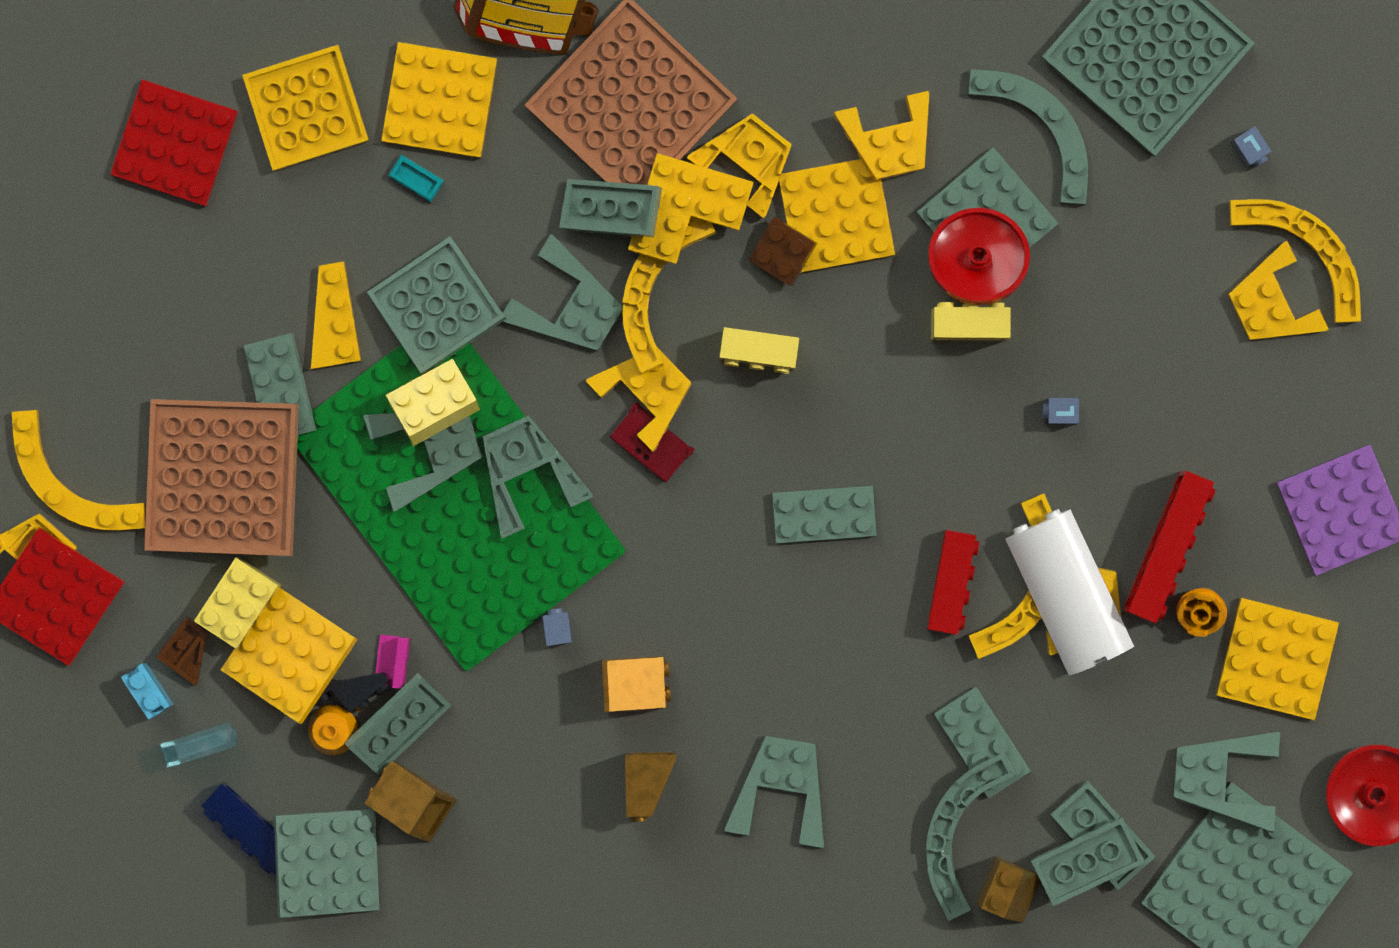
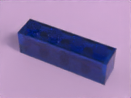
M226 782L222 783L201 805L205 809L204 815L212 822L217 820L223 826L221 830L230 839L233 840L235 837L242 843L240 848L250 857L252 855L256 856L260 860L259 866L268 874L273 872L276 875L274 827Z

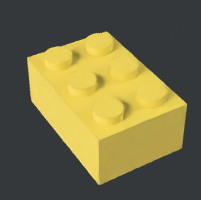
M939 302L937 307L931 310V340L1007 341L1010 339L1011 307H1005V303H992L987 305V307L964 303L962 307H954L953 302Z
M724 327L719 360H723L725 366L739 367V363L749 364V369L764 371V366L773 367L775 373L789 374V370H794L796 366L799 338Z
M453 359L386 395L391 408L413 446L480 410L476 398Z
M236 557L194 621L238 649L281 584L240 557Z

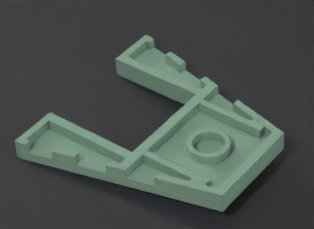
M551 234L538 256L580 281L578 287L555 324L512 298L503 311L506 319L502 322L598 351L621 314L623 306Z
M395 413L363 416L371 440L404 430ZM470 416L424 440L434 473L387 487L393 512L398 511L483 458Z
M529 415L483 436L501 538L525 528L504 482L545 463H551L570 507L594 497Z
M1280 732L1177 747L1173 799L1273 833L1276 806L1225 802L1228 754L1278 759Z
M765 735L724 831L749 836L757 786L807 794L799 844L824 848L815 744Z

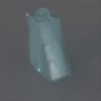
M227 722L161 743L160 747L166 766L169 768L236 747L237 734L234 727L230 726V723Z

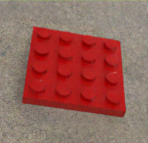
M142 79L110 175L207 207L238 111Z
M38 527L0 585V623L70 666L125 581Z

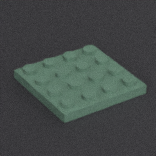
M994 147L916 212L934 233L946 218L961 210L969 208L996 210L1007 215L1018 224L1027 238L1029 248L1059 224Z
M451 236L367 292L422 375L506 319Z
M373 809L274 815L279 918L380 910L376 818Z

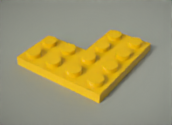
M657 153L647 184L662 188L654 238L632 236L628 251L676 265L691 217L739 231L754 182Z

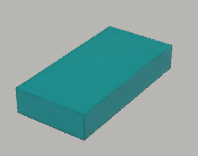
M400 155L388 175L431 203L444 183V180L403 155Z

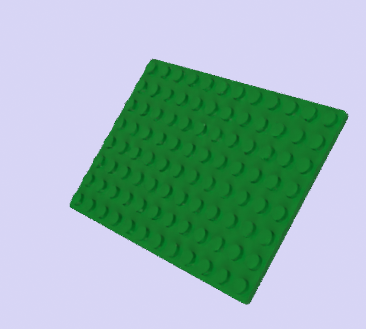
M471 343L436 367L453 359L476 398L480 410L470 415L483 458L398 511L393 512L387 487L434 473L424 441L413 446L404 430L371 440L363 417L364 415L394 413L386 395L422 376L401 344L314 409L312 413L317 431L299 435L297 448L462 668L468 671L545 614L547 610L553 608L625 553V548L589 500L570 507L550 462L504 482L525 528L501 538L483 436L526 416Z

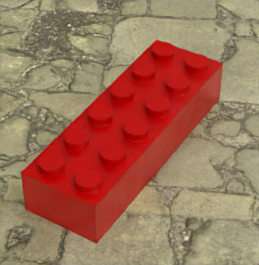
M1189 471L1179 472L1122 611L1151 623H1157L1158 620L1164 618L1167 611V606L1164 605L1168 596L1172 597L1177 583L1174 582L1178 572L1182 573L1187 559H1184V555L1188 549H1192L1196 540V536L1193 535L1197 526L1202 525L1206 516V512L1203 511L1207 502L1210 503L1214 497L1216 489L1212 488L1214 485L1213 481Z

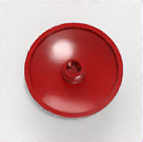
M969 208L950 215L937 227L929 244L928 263L933 279L947 295L963 303L987 305L1002 301L1020 287L1028 272L1030 249L1024 232L1015 221L996 210Z
M1380 744L1364 745L1346 753L1335 764L1329 774L1325 790L1326 806L1329 815L1337 828L1354 841L1370 846H1385L1399 842V749Z

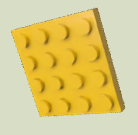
M398 42L381 141L481 158L497 58Z
M339 45L242 75L272 171L284 169L369 142Z
M861 159L793 171L781 175L778 174L787 224L817 242L801 273L895 256L882 181H874Z
M279 587L239 648L233 650L221 671L296 722L302 724L358 639Z
M1240 598L1216 695L1315 720L1339 622Z

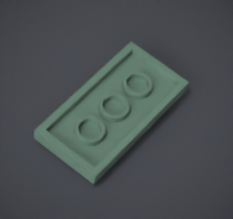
M567 179L559 228L569 231L654 238L662 188L653 185Z
M289 333L244 345L257 403L299 404L298 436L317 431L294 334Z
M873 486L772 493L776 543L877 536Z
M417 673L358 729L345 744L376 774L380 775L384 767L401 755L451 707V704Z
M976 686L933 713L969 769L1005 752L1015 772V776L984 791L988 799L1031 772Z
M1086 781L1050 814L1072 840L1120 817L1089 781ZM1128 825L1127 827L1145 863L1110 879L1109 881L1117 890L1122 888L1155 858V855Z
M1122 816L1031 859L1053 906L1145 863Z

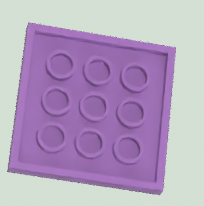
M1371 445L1364 446L1276 483L1314 576L1399 542V512Z

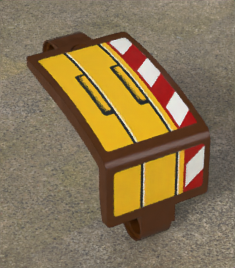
M455 0L453 5L464 31L469 36L513 48L554 54H567L573 35H589L592 32L599 12L596 5L585 0Z

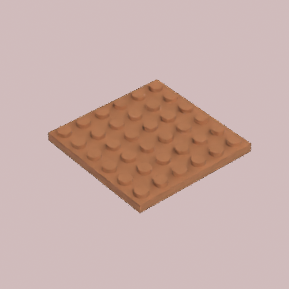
M623 0L529 99L525 107L605 182L647 185L657 153L681 160L738 98L633 0Z
M151 399L144 550L293 556L299 404Z

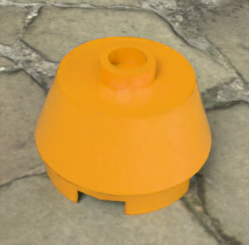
M1199 587L1185 593L1180 598L1176 614L1178 621L1189 634L1197 637H1206L1208 634L1218 631L1224 625L1227 618V608L1223 599L1214 590Z
M327 705L318 709L308 723V737L311 744L319 752L326 755H339L348 751L349 748L345 742L358 730L353 714L346 708L338 705Z

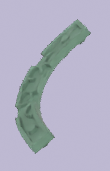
M970 69L968 95L1001 98L1015 102L1023 107L1025 106L1034 112L1049 131L1052 132L1058 145L1062 163L1060 203L1086 205L1088 185L1087 152L1080 130L1065 106L1045 88L1024 77L999 71Z
M1005 752L978 764L963 774L942 797L932 817L926 843L927 869L932 888L948 921L972 909L959 884L953 866L952 844L956 826L964 810L977 796L987 789L1015 776V772Z

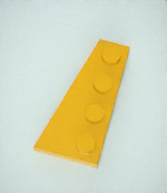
M344 261L319 266L311 369L361 361Z

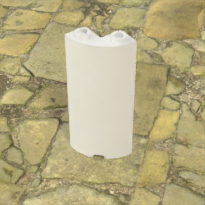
M1056 509L1046 514L1047 519L1037 525L1028 527L1027 524H1023L1013 529L1014 534L1005 540L1070 676L1092 668L1097 663L1106 659L1108 661L1133 648L1134 645L1071 509L1064 512Z

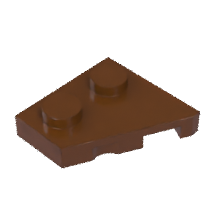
M186 617L156 658L196 686L199 679L207 631L192 619Z

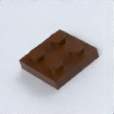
M773 217L749 261L787 285L793 286L816 247L817 242L779 218Z

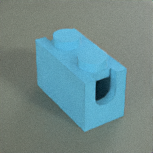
M147 662L140 664L135 670L121 677L148 720L153 719L174 705Z

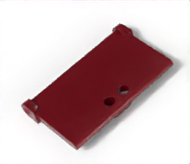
M636 402L609 438L666 483L684 460L693 454L695 449L692 446H688L667 429L657 449L652 452L639 439L637 434L654 417Z

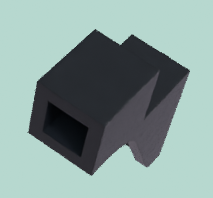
M381 672L345 680L331 679L317 703L319 705L323 704L331 697L329 691H332L349 712L355 709L360 712L370 703L368 698L372 694L376 693L379 696L389 687L387 682L391 678L388 674Z

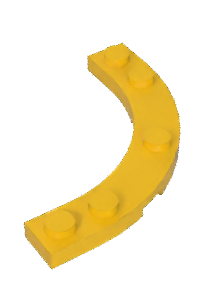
M1265 199L1229 201L1230 226L1265 225L1288 231L1306 242L1320 257L1329 274L1333 290L1334 323L1361 322L1360 289L1355 267L1341 240L1324 222L1306 210L1281 201Z
M691 217L681 251L696 242L716 234L712 223ZM640 254L632 267L625 286L623 326L628 345L642 375L665 365L651 334L648 306L650 294L657 276L668 262Z
M39 411L12 412L13 439L18 463L30 487L47 506L70 521L95 529L130 530L145 528L146 503L125 505L99 504L81 498L65 487L52 473L44 456L40 438Z
M1044 493L1020 503L1030 527L1046 520L1045 515L1052 512ZM1029 590L1022 602L1007 617L987 628L968 635L978 659L1013 644L1025 636L1042 618Z

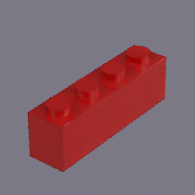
M945 530L927 629L958 635L959 630L964 629L966 616L962 615L963 605L968 606L970 591L966 590L968 580H973L975 566L971 565L972 556H977L980 541H975L976 535Z

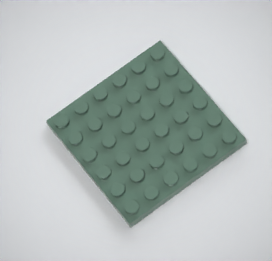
M1091 0L1041 58L1155 157L1255 43L1207 0Z
M1231 781L1226 786L1225 802L1262 805ZM1208 810L1140 903L1200 948H1297L1353 873L1276 815L1274 832L1269 833L1264 829L1243 824L1241 821L1229 817L1226 818Z

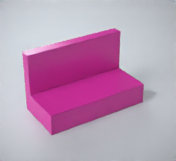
M380 634L376 673L384 672L388 674L391 679L387 684L392 688L401 689L405 686L410 638Z

